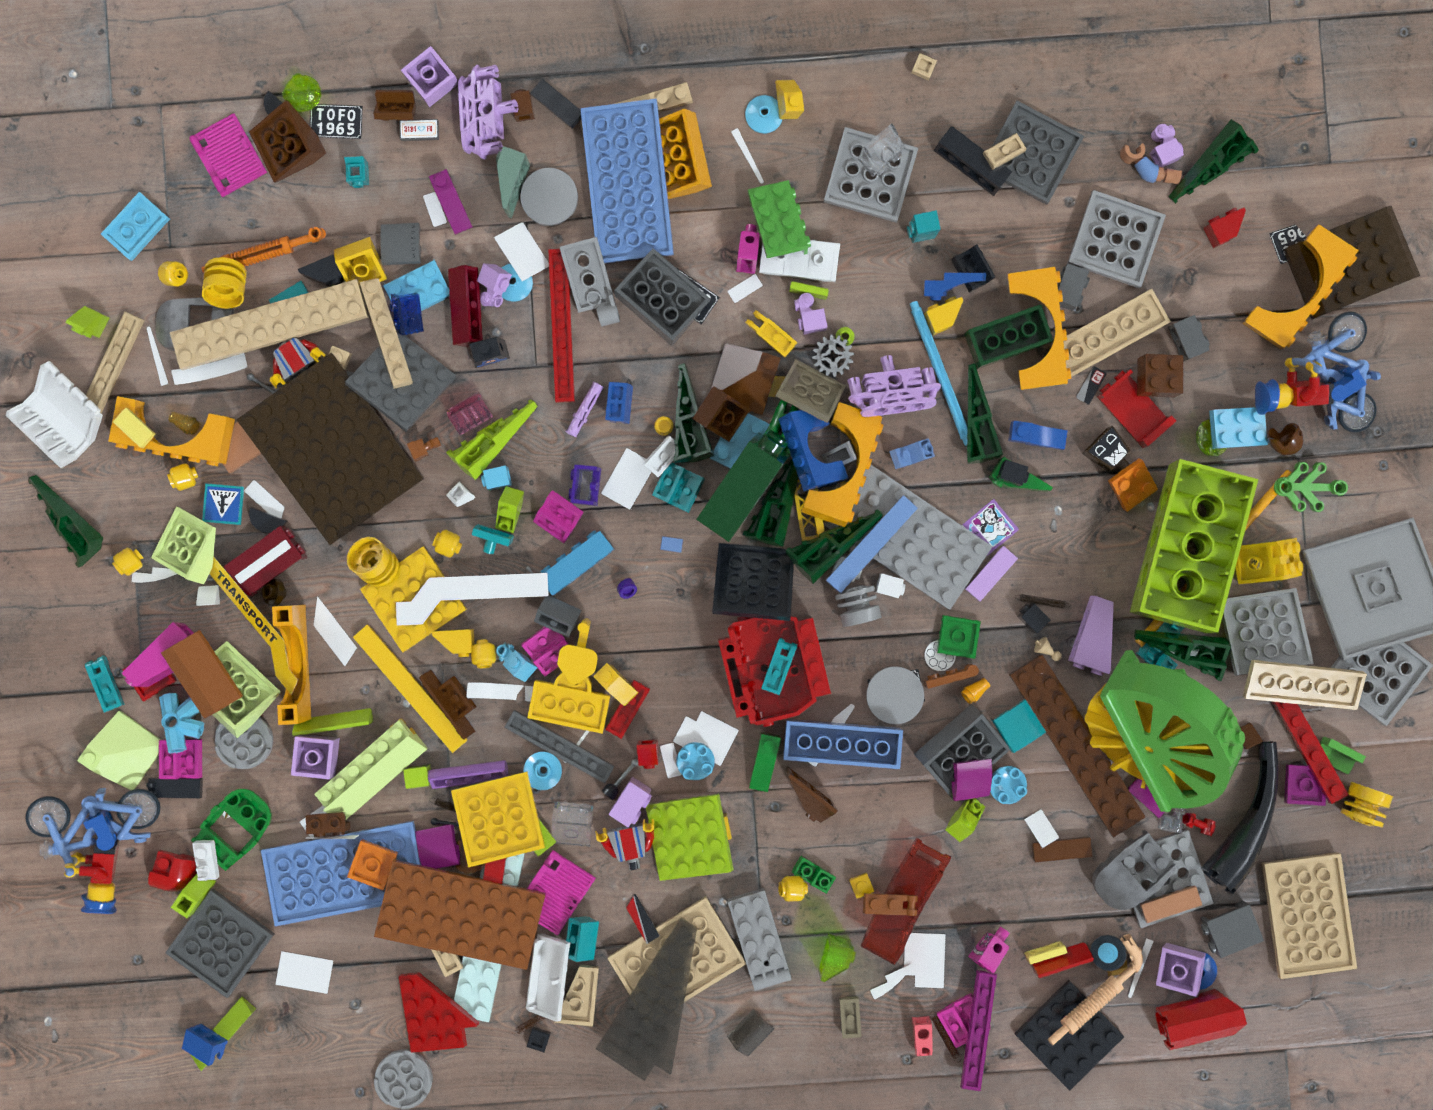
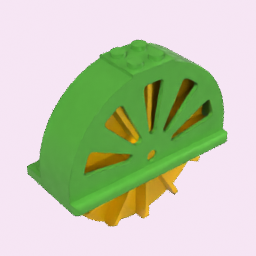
M1126 650L1107 683L1092 697L1084 718L1092 735L1090 740L1091 747L1100 748L1113 761L1110 767L1112 771L1122 768L1129 774L1141 779V788L1146 789L1148 786L1161 812H1170L1172 808L1200 807L1219 798L1225 791L1242 755L1243 743L1245 742V734L1241 730L1231 708L1227 707L1212 691L1188 677L1184 669H1169L1158 665L1139 663L1133 650Z

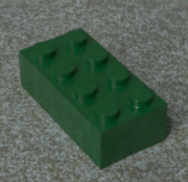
M1041 304L974 327L964 333L977 369L1037 349L1054 341Z

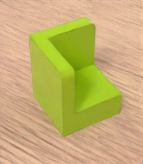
M430 764L407 767L403 770L406 789L430 785L428 780V771L431 770Z

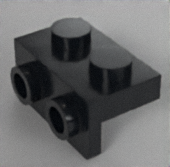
M977 244L951 259L958 273H986V281L964 284L969 293L986 285L995 278L992 268Z

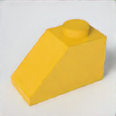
M776 80L779 118L798 119L804 112L801 89L795 80Z
M474 629L432 632V636L452 654H458V657H469L470 653H472V646L475 644Z
M608 663L593 676L624 706L638 693L617 669Z

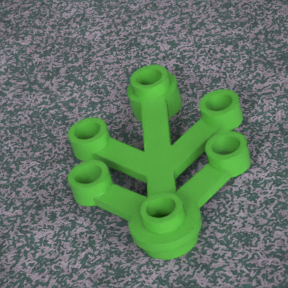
M1298 462L1295 464V470L1288 477H1280L1275 481L1274 491L1279 496H1286L1292 502L1294 511L1303 512L1307 505L1293 492L1300 491L1310 503L1311 510L1321 512L1324 509V503L1319 501L1311 491H1331L1332 494L1341 496L1348 490L1347 483L1343 480H1334L1331 484L1312 483L1320 474L1326 472L1327 466L1323 462H1316L1313 465V470L1300 483H1294L1301 474L1309 470V465L1306 462Z

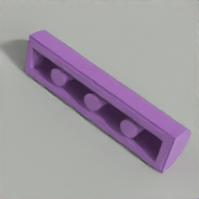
M506 760L428 771V780L432 789L483 783L508 776Z

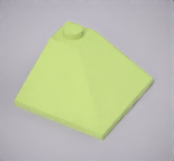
M176 506L151 558L187 580L204 584L213 567L216 528Z
M118 711L88 744L77 761L91 771L127 789L135 790L158 757L159 740L162 739L122 711Z

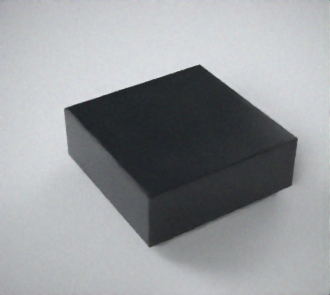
M532 1027L526 1047L545 1053L551 1032Z

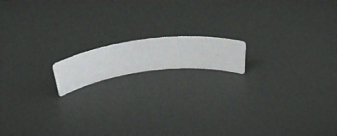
M244 353L190 369L171 370L174 384L178 385L236 372L246 368L247 362Z
M468 683L466 697L516 700L517 694L524 685ZM525 686V701L531 702L533 686Z

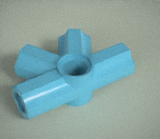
M177 693L163 694L159 697L162 712L161 724L165 730L168 753H180L187 750L185 736L199 739L204 731L205 723L192 719L199 713V710L190 697L179 706ZM177 719V723L173 727H169V723Z

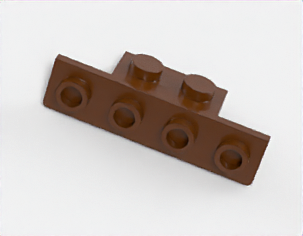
M432 670L421 675L419 679L423 686L428 690L435 703L438 704L461 738L464 740L476 732L465 715L477 706L471 698L466 697L467 692L457 678L453 676L441 684Z

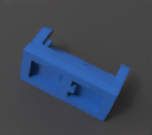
M609 382L606 421L630 423L632 385Z
M199 1024L186 1029L182 1049L210 1066L213 1064L216 1054L219 1060L222 1058L228 1040L203 1024Z

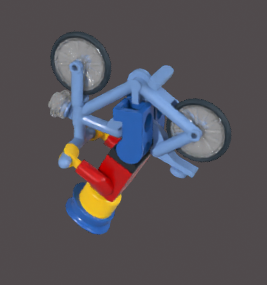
M1356 312L1339 314L1329 326L1328 339L1326 341L1327 334H1322V331L1309 333L1310 336L1306 337V341L1312 347V351L1304 358L1294 357L1285 360V366L1289 368L1286 383L1278 384L1276 380L1271 379L1267 383L1260 381L1255 385V408L1257 413L1264 415L1267 412L1275 411V409L1287 408L1289 405L1312 406L1327 404L1328 415L1324 416V422L1330 429H1338L1336 421L1338 409V419L1345 430L1361 432L1368 428L1375 419L1377 407L1374 399L1365 393L1366 379L1379 380L1381 375L1379 372L1369 370V363L1366 360L1360 359L1355 361L1331 351L1334 348L1338 352L1349 353L1358 349L1364 342L1367 334V325L1364 318ZM1323 357L1345 366L1337 364L1331 369L1326 368ZM1295 367H1306V370L1311 372L1309 380L1297 381Z
M106 788L98 789L95 796H87L82 800V809L64 837L62 832L69 825L71 817L70 809L64 801L56 797L46 796L35 800L28 807L25 820L29 830L37 836L52 837L53 839L51 842L44 840L43 844H40V856H43L44 860H48L54 857V855L62 856L65 863L64 875L70 878L75 874L91 877L87 893L81 895L84 901L81 912L96 914L116 913L117 909L114 906L116 903V898H114L115 884L112 881L115 876L119 840L134 839L135 843H142L151 837V832L133 833L130 832V829L147 828L159 817L160 802L152 792L145 789L131 790L125 793L119 802L104 800ZM110 811H116L119 820L124 825L115 822ZM83 823L87 830L83 840L69 844ZM95 833L98 837L97 841L96 839L92 838ZM95 845L93 855L86 854V856H83L79 852L70 855L71 851ZM81 862H85V864H92V866H80V868H75V866Z

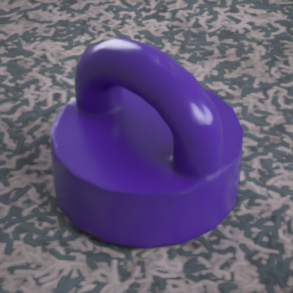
M626 578L618 584L617 591L621 598L628 599L636 594L637 587L631 578Z

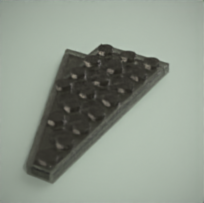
M680 917L596 1046V1050L644 1081L655 1065L668 1074L672 1073L697 927Z

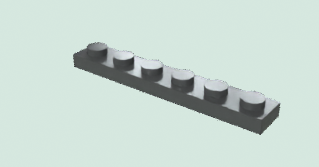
M516 710L513 711L504 727L603 783H606L615 767L613 764L536 721L527 718V716Z

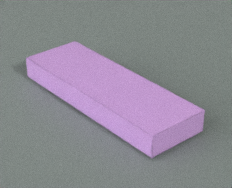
M1002 546L965 590L980 602L1018 558Z

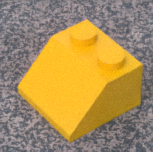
M370 237L334 250L335 262L346 282L357 279L360 285V282L379 278L380 282L387 280L380 257Z

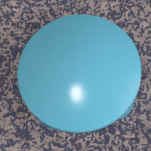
M693 742L686 744L680 749L676 764L679 772L685 779L701 780L712 773L715 759L708 746Z
M1000 767L992 774L990 792L1002 804L1016 803L1027 794L1026 777L1016 767Z

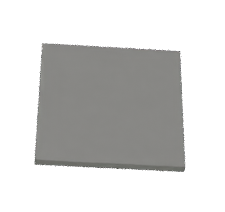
M1414 517L1301 551L1341 661L1433 634V567Z

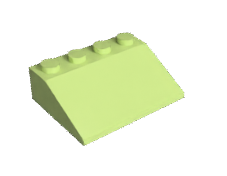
M226 641L214 652L243 696L214 713L213 716L238 738L256 722L281 692Z

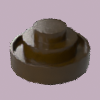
M274 578L263 587L262 595L265 604L275 607L285 599L287 591L282 580Z

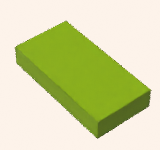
M792 281L789 292L800 295L809 293L814 298L826 300L829 290Z

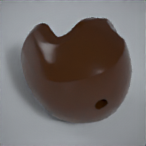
M1296 423L1287 424L1280 433L1274 428H1270L1267 432L1268 443L1279 454L1292 455L1297 453L1303 446V433Z

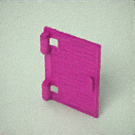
M235 113L189 137L192 146L198 153L212 178L213 184L222 197L267 173ZM205 138L208 145L202 147L199 141ZM227 178L230 185L224 187L221 180Z
M554 850L550 852L527 889L546 893L538 924L558 936L596 877ZM554 860L560 863L556 870L550 868Z

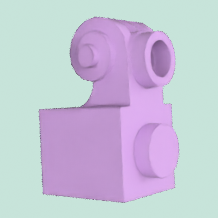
M1160 124L1151 133L1152 140L1160 142V145L1155 147L1149 154L1154 164H1158L1159 167H1165L1174 163L1184 155L1181 143L1174 138L1175 130L1172 125Z
M483 263L477 280L487 287V292H482L480 295V302L483 306L499 307L502 304V294L506 292L512 274L498 265Z
M804 293L799 299L794 300L795 310L800 312L798 327L799 330H803L804 335L826 331L827 329L824 308L812 310L810 307L813 305L814 298L809 293Z

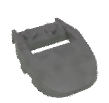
M203 298L174 299L164 302L156 315V337L159 343L165 348L175 351L170 332L189 327L190 305H212ZM212 306V320L234 314V308L224 309Z
M1145 830L1142 831L1143 835L1135 840L1131 838L1118 849L1112 850L1109 853L1110 856L1105 862H1101L1093 873L1092 883L1095 891L1112 908L1128 910L1137 906L1159 891L1177 868V865L1173 863ZM1135 849L1159 876L1157 881L1147 890L1139 884L1121 862Z

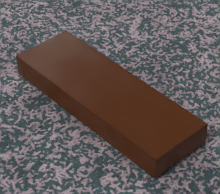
M1090 837L1059 839L1043 848L1039 842H1032L1035 863L1092 857Z

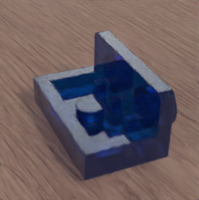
M411 293L399 296L391 294L389 305L394 315L392 320L395 329L398 330L399 334L408 335L424 332L419 294Z

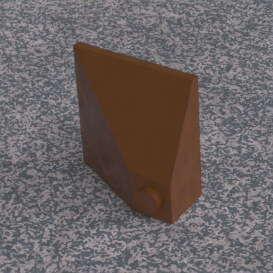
M286 100L249 131L274 183L314 164L326 154L317 134L290 102Z
M725 343L711 389L715 386L749 408L750 412L763 415L781 358L761 351Z
M786 768L792 786L804 810L807 812L805 815L813 822L817 820L821 823L837 813L838 810L832 800L791 768Z

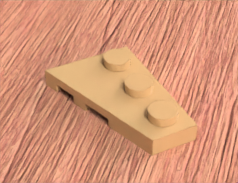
M579 966L562 1005L561 1021H555L554 1023L593 1026L599 966Z

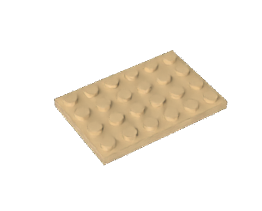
M1336 852L1262 862L1278 977L1286 979L1357 969L1341 853Z
M707 896L655 927L659 937L649 944H646L644 938L640 936L608 956L609 962L647 1024L746 964L744 957Z

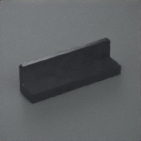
M953 126L948 129L934 149V152L993 196H995L1012 173L1003 164L992 170L983 155L985 150Z

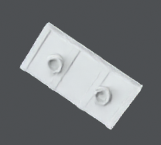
M810 240L811 247L808 248V254L804 255L802 251L772 258H766L762 246L759 273L835 282L840 243Z
M538 934L533 944L526 1009L529 1012L556 1022L561 1021L570 942L546 934Z

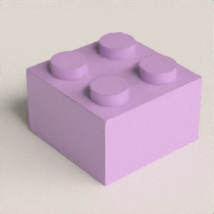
M431 46L401 69L405 78L429 107L458 85L455 75Z
M306 734L295 736L291 775L321 779L335 777L340 738Z
M632 777L611 808L609 815L626 827H629L631 823L635 825L640 817L641 807L646 808L651 800V788Z
M1166 943L1162 947L1156 985L1196 997L1200 990L1206 953Z

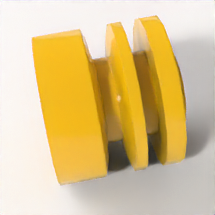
M225 257L208 260L204 269L203 299L210 305L218 308L229 309L240 306L244 301L247 274L244 265L234 259Z
M374 537L359 539L351 546L347 554L349 569L370 586H384L392 581L397 574L399 562L396 555Z
M1351 782L1348 794L1355 798V801H1344V804L1352 806V809L1349 811L1342 808L1340 813L1356 822L1383 828L1384 823L1375 820L1376 815L1386 818V815L1378 810L1379 807L1389 808L1393 796Z

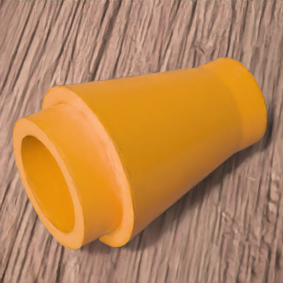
M982 678L964 687L961 695L967 703H976L990 687V684L985 678Z

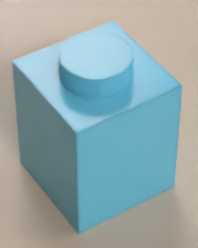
M507 466L483 470L484 475L481 476L483 486L488 490L512 486Z

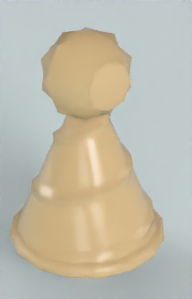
M1047 637L1035 641V653L1050 655L1054 661H1059L1062 658V654L1059 651H1053Z

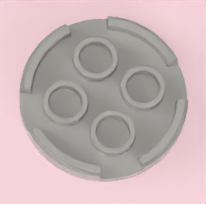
M543 168L533 172L525 180L521 189L522 207L529 218L537 224L543 226L560 225L573 215L577 208L578 192L575 183L569 175L559 169Z
M892 666L881 669L872 677L866 690V700L869 709L878 719L889 724H902L913 719L921 710L924 702V689L921 681L913 672L902 667Z
M261 716L238 738L221 723L215 732L216 753L226 765L232 768L250 769L260 765L267 759L273 747L272 729Z
M408 1049L396 1050L386 1055L379 1063L374 1078V1087L379 1098L386 1105L389 1104L393 1107L401 1108V1110L413 1108L423 1102L430 1092L433 1083L432 1069L428 1061L417 1052L411 1053V1050Z

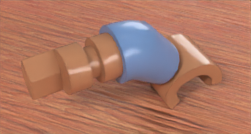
M1126 144L1121 149L1120 157L1122 161L1127 164L1136 163L1135 168L1141 179L1150 183L1163 180L1164 183L1179 184L1182 171L1169 168L1164 170L1163 167L1154 164L1147 156L1143 157L1145 153L1144 144H1141L1136 149L1137 154H1132L1129 149L1130 146Z

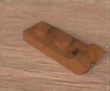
M967 664L962 670H957V668L946 670L944 675L939 676V673L928 675V679L923 680L925 688L929 689L974 677L978 674L979 669L976 665Z
M864 893L863 913L917 916L915 902H917L918 896ZM903 901H908L907 908H903Z

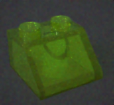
M828 933L818 968L822 982H826L847 970L850 963L854 962L856 951H854V946H852L850 939Z

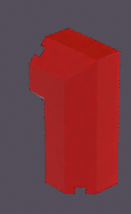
M1216 989L1201 992L1198 998L1156 1007L1157 1012L1155 1013L1159 1033L1166 1037V1040H1163L1169 1050L1232 1036L1247 1025L1244 1009Z

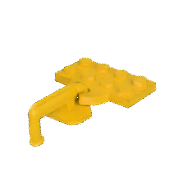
M584 618L577 626L580 632L577 646L565 645L561 648L557 665L562 673L557 676L555 682L534 681L527 718L603 734L611 695L592 691V683L589 676L596 670L598 656L594 650L586 648L591 624L590 619Z

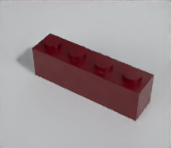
M461 265L448 269L452 339L454 346L470 347L471 343L483 340L480 288L477 281L479 272L478 267Z

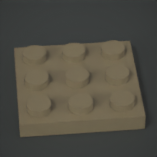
M795 359L776 397L828 423L846 385Z

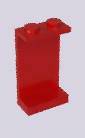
M1131 369L1126 372L1122 370L1114 377L1115 381L1111 385L1107 383L1099 390L1101 394L1097 398L1142 448H1145L1176 422V419L1172 415L1166 417L1149 397L1137 396V383L1130 376L1133 371Z

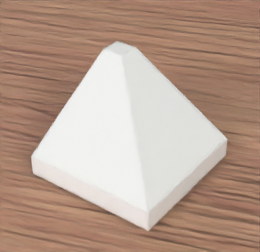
M458 482L446 495L457 507L475 498L461 482Z

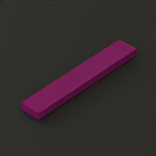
M976 971L960 1083L961 1089L981 1091L997 979L995 972Z

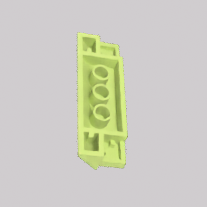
M398 720L317 791L315 796L325 807L323 811L326 813L345 812L347 820L428 748L417 734H413L402 720Z

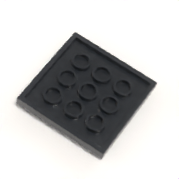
M719 543L712 614L790 621L794 563L787 555L786 549Z
M1070 980L1061 986L1014 1033L1069 1091L1124 1038L1122 1033L1098 1011L1073 1035L1067 1032L1054 1045L1049 1043L1048 1038L1063 1026L1060 1021L1066 1015L1068 1016V1013H1071L1086 998Z

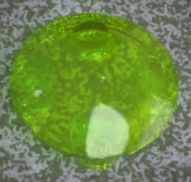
M296 73L286 84L282 96L284 100L290 102L296 111L306 112L313 109L319 103L321 88L314 78Z
M1210 419L1203 421L1196 431L1198 448L1210 457L1223 454L1227 448H1212Z

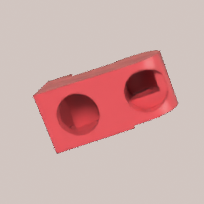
M912 1017L916 1057L932 1056V1023L930 1017Z

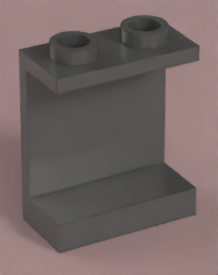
M1243 900L1236 903L1237 909L1212 919H1207L1204 916L1200 917L1203 923L1200 925L1201 929L1210 941L1208 942L1209 949L1220 958L1264 941L1250 905Z

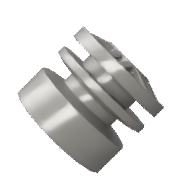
M874 585L852 587L835 595L836 600L845 599V602L837 604V607H847V611L840 614L842 627L882 618L879 605L869 604V601L876 599L877 596H867L868 592L875 590Z

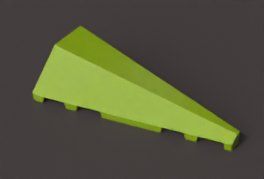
M530 399L524 408L520 410L514 409L511 416L506 419L501 417L477 432V436L469 442L464 440L461 442V447L454 451L450 449L446 454L467 475L476 480L538 406Z

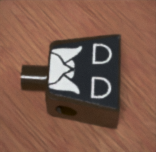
M1113 426L1107 427L1082 453L1106 471L1112 470L1115 466L1122 471L1130 465L1124 458L1130 452V449Z

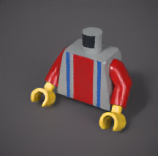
M295 337L279 343L280 347L273 352L275 358L273 359V376H271L270 382L275 388H277V384L280 382L282 385H285L283 378L288 382L292 381L311 366L318 363V358L321 355L325 357L326 354L316 344L305 339L299 340Z
M643 819L642 823L632 824L629 827L623 826L609 829L608 835L606 828H603L602 834H598L595 831L596 840L601 842L603 848L613 858H617L619 862L627 861L630 871L640 868L639 858L645 857L646 852L651 849L655 838L654 819H652L650 824L645 823V819Z

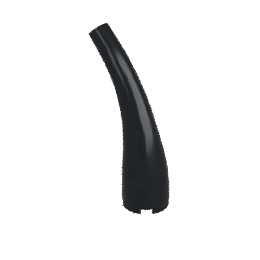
M1263 741L1258 744L1260 760L1259 780L1248 812L1233 832L1201 867L1203 873L1212 882L1222 887L1225 885L1226 889L1224 891L1231 895L1241 886L1252 870L1272 821L1278 789L1277 742Z

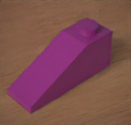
M447 169L429 176L454 234L456 235L473 228Z

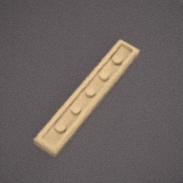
M124 312L86 394L88 400H91L101 409V414L145 321L127 312Z

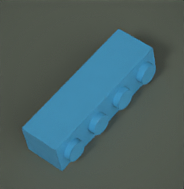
M594 530L586 536L587 541L583 544L578 542L571 548L572 552L566 556L564 553L556 559L557 563L554 566L548 565L540 571L541 573L548 574V591L552 596L556 595L615 550L602 531L596 532Z

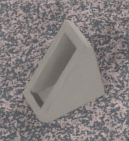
M849 441L822 454L825 463L842 460L845 466L857 460Z

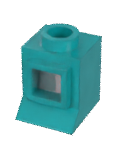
M363 156L344 157L346 182L353 188H363L364 185H369L368 161Z

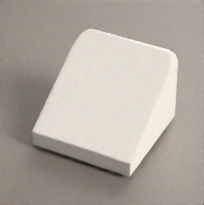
M219 585L198 587L196 606L220 604Z

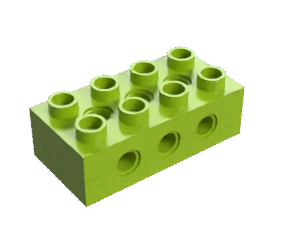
M1183 459L1169 464L1129 613L1203 633L1219 632L1259 479ZM1198 503H1201L1205 506V517H1201L1198 514ZM1189 540L1193 541L1197 549L1194 555L1190 554L1187 550ZM1180 577L1187 584V588L1183 593L1177 588V581Z

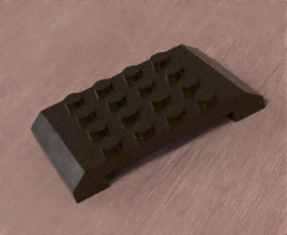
M1387 206L1328 230L1359 251L1355 255L1357 257L1355 262L1350 267L1346 266L1343 270V273H1345L1343 278L1338 283L1334 282L1331 286L1332 292L1326 299L1322 298L1318 303L1320 305L1318 311L1313 316L1310 314L1311 320L1420 276L1392 206ZM1303 240L1283 249V252L1306 305L1318 288L1320 272L1315 256L1302 244L1305 241Z

